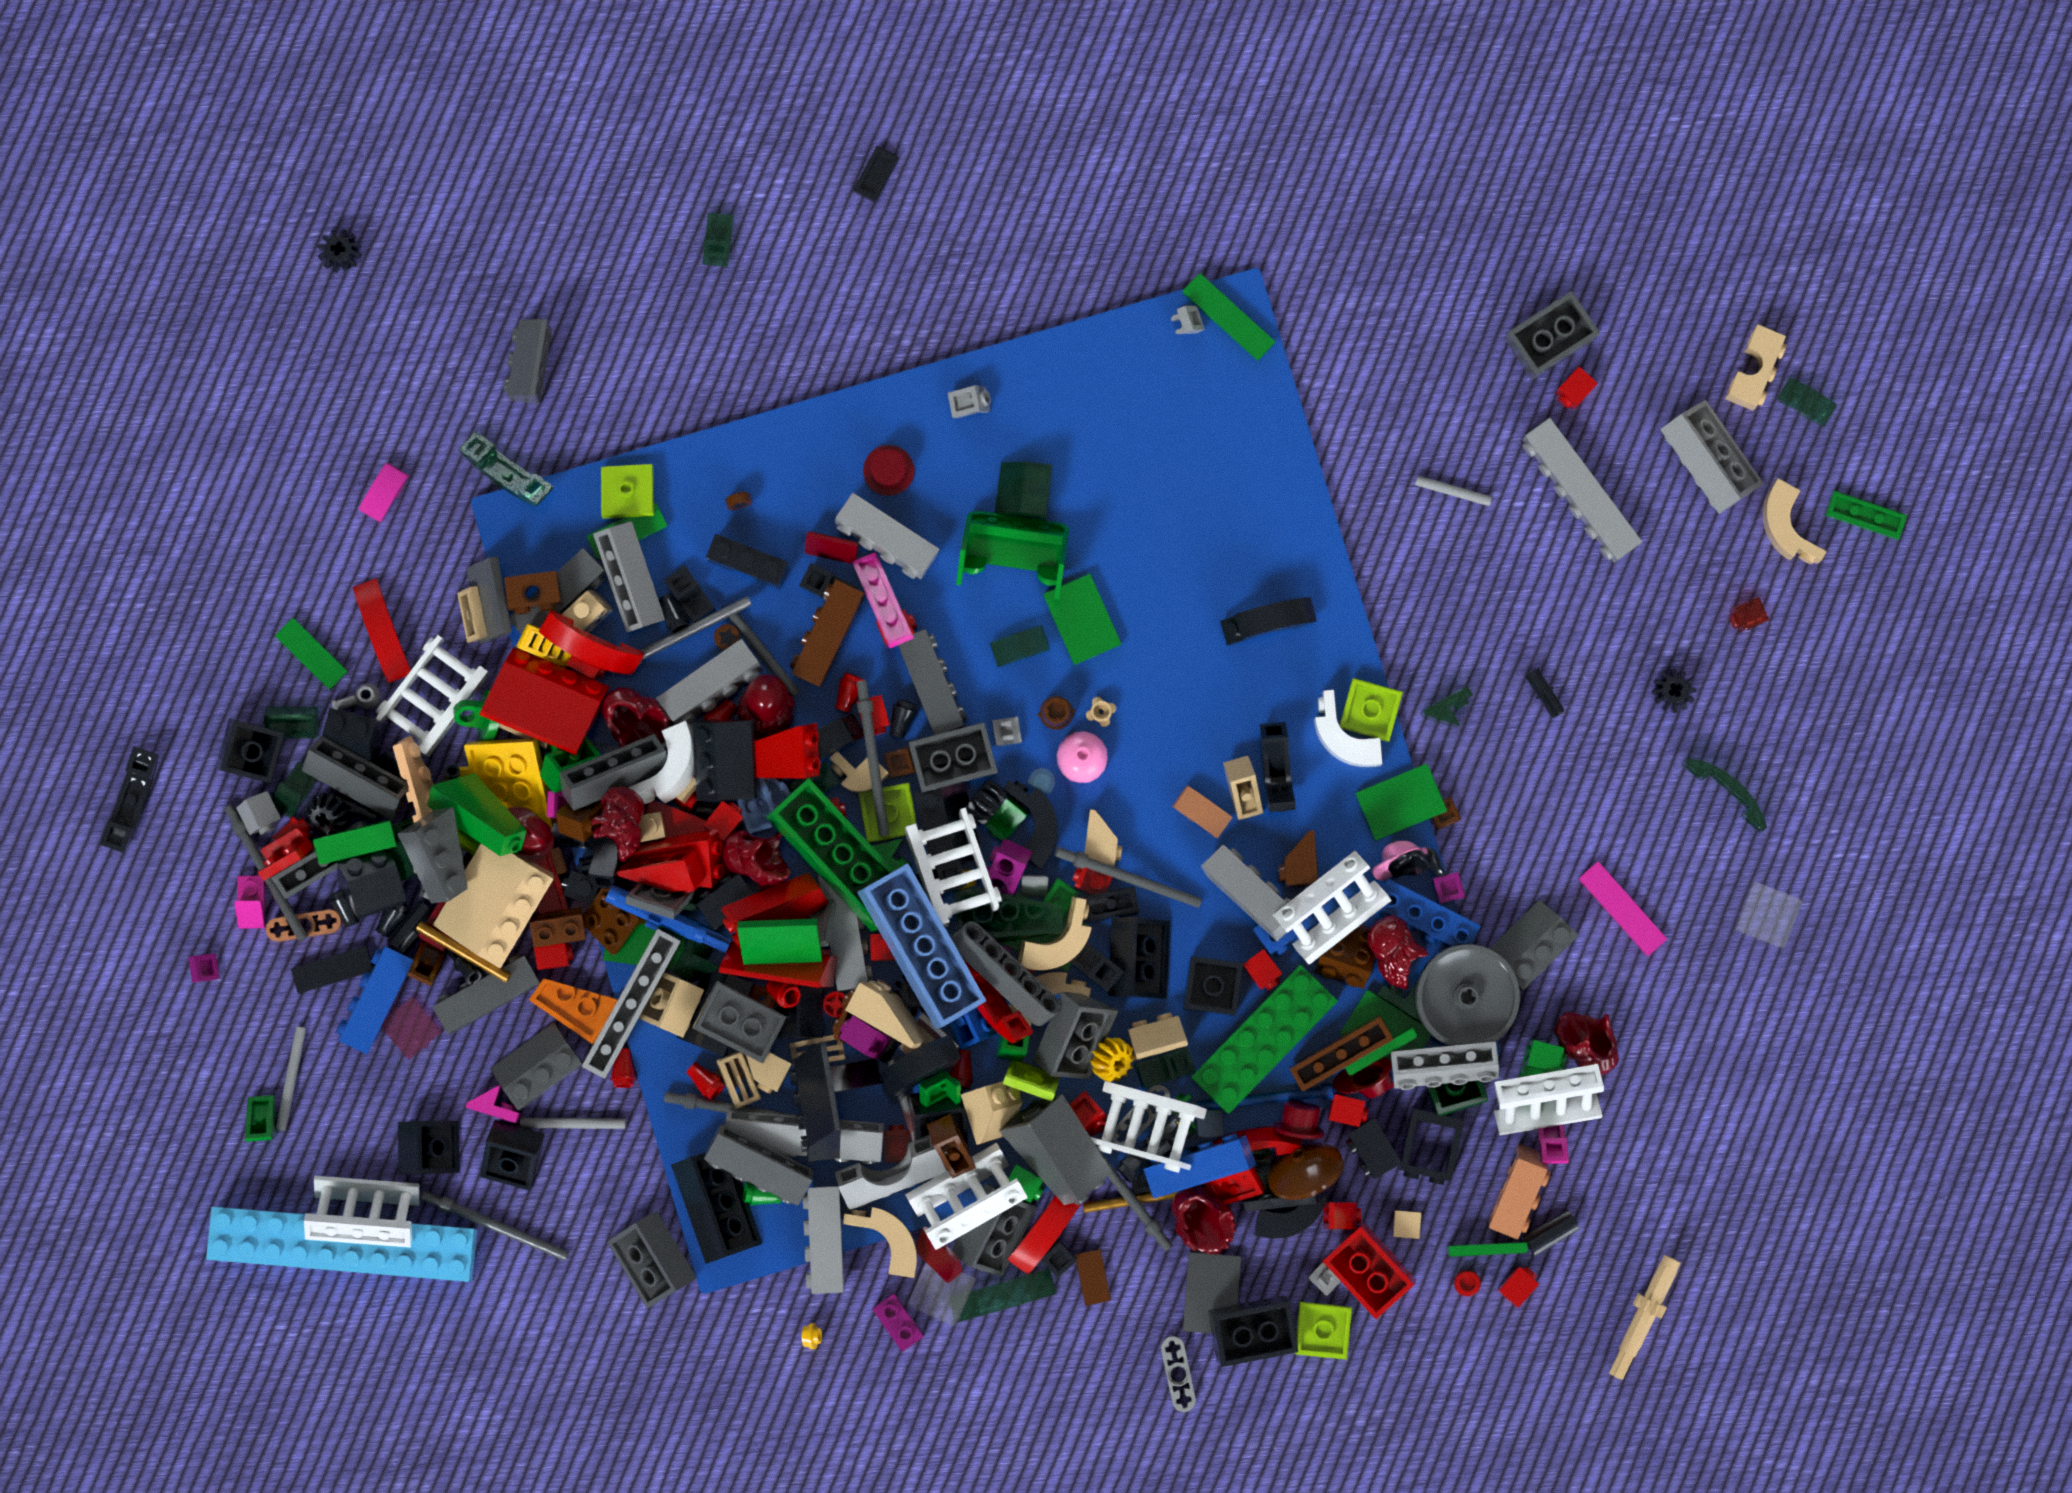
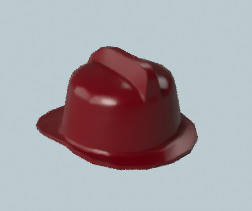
M514 806L508 808L511 814L527 830L522 850L517 851V853L532 860L544 858L549 854L554 846V837L551 833L552 829L548 824L524 807Z
M1382 1057L1353 1075H1349L1346 1069H1344L1334 1079V1088L1339 1093L1350 1094L1358 1092L1367 1098L1379 1097L1394 1087V1081L1390 1075L1392 1063L1390 1059Z

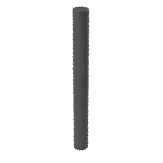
M736 613L730 616L731 621L772 673L783 681L788 693L795 697L800 690L741 615Z

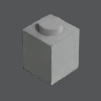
M268 791L245 799L236 807L249 835L257 832L260 835L269 833L275 829L274 824L281 819Z

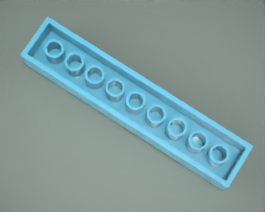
M211 1207L206 1260L465 1282L473 1280L477 1229L411 1223V1247L305 1239L304 1230L305 1214Z

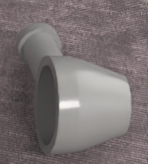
M365 683L356 689L355 695L337 701L332 700L331 703L333 709L343 710L355 705L369 710L375 708L380 703L381 693L375 685ZM364 691L371 692L369 699L362 698Z

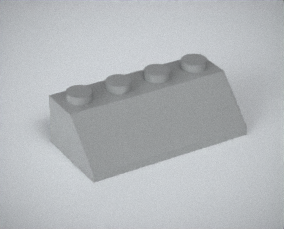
M1706 400L1683 412L1660 429L1666 441L1678 454L1681 463L1687 467L1694 477L1695 483L1701 487L1708 497L1710 505L1719 514L1764 485Z

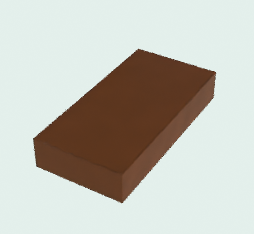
M1101 1250L1075 1254L1085 1306L1111 1301Z

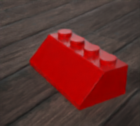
M731 941L719 967V973L816 988L834 987L838 956L830 955V950L822 949V962L743 965L741 948L739 949L736 943Z

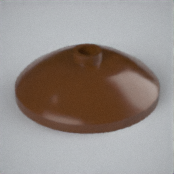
M1313 1142L1302 1144L1303 1149H1296L1292 1153L1281 1155L1275 1161L1268 1174V1185L1271 1191L1277 1197L1286 1200H1300L1321 1193L1329 1188L1342 1173L1344 1161L1340 1151L1332 1145Z

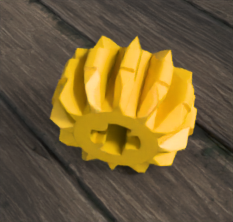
M1106 1037L1104 1043L1098 1042V1049L1092 1051L1094 1057L1090 1060L1093 1066L1092 1070L1104 1081L1111 1082L1113 1080L1119 1082L1121 1076L1127 1077V1070L1133 1068L1131 1062L1135 1059L1132 1053L1133 1049L1120 1038L1114 1037L1112 1039Z

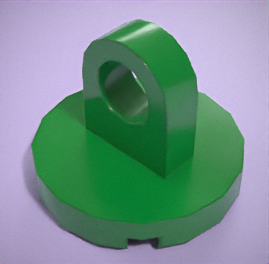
M490 690L484 692L481 701L462 700L455 704L453 708L456 723L461 726L477 728V735L480 741L493 740L499 727V723L479 715ZM465 710L473 711L468 716L461 715Z

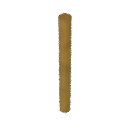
M422 921L418 924L416 931L505 983L509 980L511 973L479 957L463 945Z
M1151 1192L1134 1195L1143 1204L1173 1199L1178 1192L1153 1199ZM1121 1196L1083 1203L1084 1213L1125 1207L1129 1206V1204Z

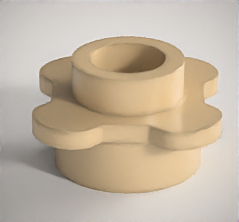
M1095 697L1092 700L1091 710L1087 711L1086 717L1089 721L1094 720L1099 722L1102 727H1107L1110 724L1112 713L1116 711V706L1114 703L1108 704L1102 701L1101 697ZM1099 710H1103L1104 713L1099 714Z

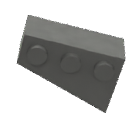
M453 807L435 809L398 833L431 903L450 901L468 889Z

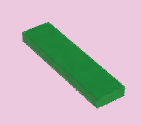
M1201 273L1182 291V294L1257 362L1275 344V341Z

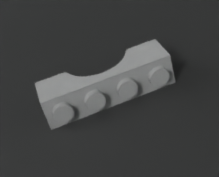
M930 1135L908 1143L904 1159L891 1169L876 1171L857 1163L836 1171L835 1175L849 1210L857 1207H863L877 1199L888 1197L902 1189L911 1188L930 1178H936L946 1173L947 1170L933 1146Z

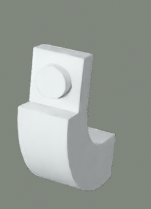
M1334 690L1323 691L1322 697L1318 698V711L1323 713L1324 717H1315L1314 726L1319 740L1326 750L1338 760L1357 767L1381 766L1380 738L1356 739L1347 735L1337 722Z
M686 721L662 731L668 749L667 761L662 770L655 776L628 787L641 796L644 804L652 802L655 797L667 803L677 797L691 782L695 774L693 728Z

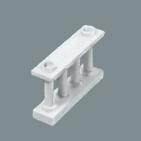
M439 635L435 639L430 638L423 647L425 653L389 701L384 700L376 710V713H378L377 720L384 723L389 718L418 739L420 751L428 757L455 723L453 715L455 704L462 700H472L490 676V673L480 665L477 669H470L444 650L441 646L445 640ZM434 655L465 677L464 680L467 683L461 690H455L425 668ZM418 676L450 698L449 702L451 704L446 711L443 709L441 711L410 689ZM403 697L434 719L435 725L430 732L427 730L424 732L394 710Z
M966 808L960 809V820L927 831L918 830L916 824L906 826L904 831L925 893L944 927H948L949 919L952 918L953 914L990 903L992 912L998 910L999 902H1002L998 887L993 888L973 831L976 828L972 813L967 814ZM961 830L965 831L969 844L933 856L931 854L926 855L923 845H926L927 841ZM973 854L977 869L943 880L934 878L932 870L935 869L936 865ZM981 878L986 893L950 905L948 903L943 904L940 895L944 893L943 890Z
M1356 851L1352 852L1272 915L1287 933L1292 929L1294 930L1299 939L1292 945L1308 964L1315 961L1391 901L1387 893L1375 880L1369 884L1363 873L1370 869V867ZM1355 880L1361 891L1348 900L1343 889ZM1335 897L1340 907L1328 916L1322 905ZM1314 913L1320 923L1307 932L1301 922Z
M1598 1064L1502 1080L1494 1083L1500 1110L1494 1111L1499 1135L1602 1118L1597 1093L1604 1092V1085Z
M1105 1081L1102 1091L1111 1094L1110 1099L1112 1103L1101 1140L1090 1137L1093 1143L1097 1145V1149L1111 1154L1113 1149L1165 1164L1164 1169L1178 1173L1180 1168L1190 1170L1191 1165L1180 1162V1157L1190 1122H1193L1195 1117L1204 1119L1207 1109ZM1129 1099L1134 1101L1133 1106L1135 1108L1124 1146L1111 1143L1122 1103ZM1149 1105L1156 1107L1155 1111L1158 1113L1147 1152L1136 1150L1134 1146L1144 1111L1148 1109ZM1174 1111L1179 1113L1178 1118L1181 1119L1170 1157L1165 1158L1158 1156L1157 1152L1167 1116H1171V1112Z
M997 1143L972 1156L976 1166L975 1169L953 1179L947 1170L946 1173L905 1194L917 1216L925 1214L932 1227L924 1231L935 1250L1028 1198L1018 1179L1016 1178L1010 1182L1003 1169L1009 1166ZM994 1175L1000 1188L987 1195L980 1182ZM971 1187L977 1201L964 1208L957 1195ZM948 1200L954 1214L940 1221L934 1208Z
M314 1176L315 1198H320L316 1214H305V1239L411 1247L412 1226L411 1221H406L409 1205L419 1206L420 1204L418 1183ZM331 1199L346 1200L343 1216L327 1215ZM357 1201L372 1202L369 1218L353 1217ZM383 1203L398 1204L395 1220L380 1219Z

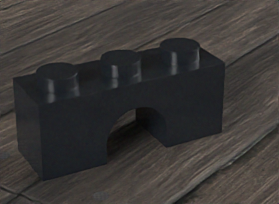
M718 534L714 535L706 555V560L709 563L730 571L735 570L744 573L758 582L779 590L789 568V564L785 560Z

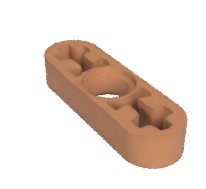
M322 910L296 915L298 920L303 918L310 920L311 929L306 933L308 937L336 933L340 930L343 923L340 916L334 910ZM331 914L332 918L337 919V923L332 925L333 928L329 929L328 925H319L320 931L316 932L317 923L314 916H318V921L327 920V915ZM285 917L274 918L266 925V934L273 941L283 942L297 939L295 934L290 936L291 931L289 930L281 932V937L272 933V929L276 928V923H279L282 927L290 926Z

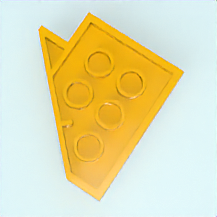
M536 738L473 741L464 745L469 766L459 767L460 777L475 773L507 809L514 806L524 807L541 818L552 829L553 824L557 823L556 818L547 817L549 787L540 777L543 761Z

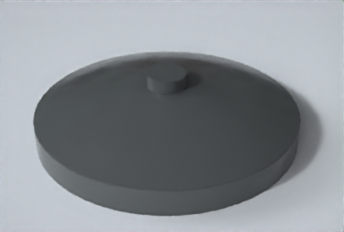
M1455 945L1434 955L1422 969L1415 988L1416 1010L1423 1026L1434 1038L1448 1046L1497 1041L1509 1030L1519 1009V984L1511 966L1493 950L1479 945Z

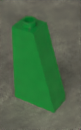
M475 773L431 785L427 806L431 810L453 807L457 827L500 857L522 850L527 830Z

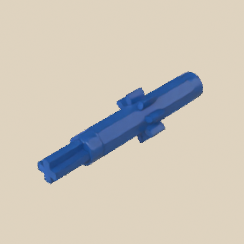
M612 884L605 902L647 920L645 927L656 931L657 927L661 926L700 944H707L726 953L732 938L708 928L709 926L680 913L674 919H670L625 904L626 896L630 891Z

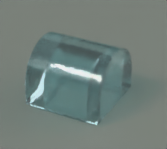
M1039 768L1032 772L1027 783L1033 788L1037 787L1041 792L1049 796L1055 786V777L1050 770Z

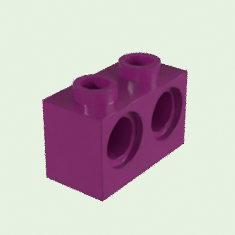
M1005 838L1000 848L994 847L989 858L993 864L991 867L987 865L986 868L993 888L998 887L1002 901L1009 904L1033 851ZM982 886L981 891L986 893L984 886Z
M855 1016L847 1019L840 1029L841 1035L839 1038L876 1060L879 1059L891 1040V1037Z
M895 1293L872 1308L902 1352L924 1337Z

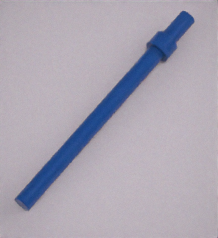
M1329 1083L1321 1084V1087L1308 1088L1303 1092L1299 1089L1247 1095L1236 1107L1313 1098L1327 1100L1333 1099L1334 1094H1348L1339 1093ZM1212 1099L1197 1101V1106L1207 1110L1221 1109Z

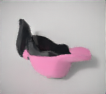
M1396 841L1385 846L1382 851L1383 862L1372 869L1373 876L1380 881L1390 877L1399 878L1403 875H1418L1427 869H1430L1436 876H1446L1438 854L1432 848H1419L1409 841Z

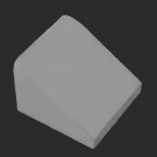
M1022 876V896L1045 897L1048 891L1047 876Z

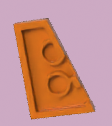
M544 978L529 999L591 1044L596 1040L617 1001L614 998Z

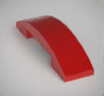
M376 578L352 587L368 635L388 684L407 677L411 668L387 609L378 579Z
M553 610L549 611L539 628V632L546 639L570 655L593 666L616 673L633 675L644 656V652L622 642L619 646L611 644L574 627V620Z
M964 960L986 999V1002L979 1005L977 1009L987 1022L1011 1043L1031 1035L1033 1030L1021 1012L1013 1013L1001 994Z
M1271 1127L1245 1129L1225 1135L1228 1136L1237 1133L1238 1137L1246 1135L1251 1151L1275 1147L1277 1156L1292 1153L1296 1149H1303L1301 1138L1277 1133ZM1220 1137L1213 1141V1144L1215 1145L1218 1143H1222L1223 1137Z
M1054 1194L1052 1200L1025 1237L1019 1241L1007 1260L1029 1275L1054 1244L1081 1204L1076 1205L1072 1203L1064 1205Z

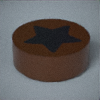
M739 492L728 496L725 502L728 510H739L750 506L752 499L750 493Z
M729 624L721 625L714 633L715 644L723 651L740 640L738 630Z

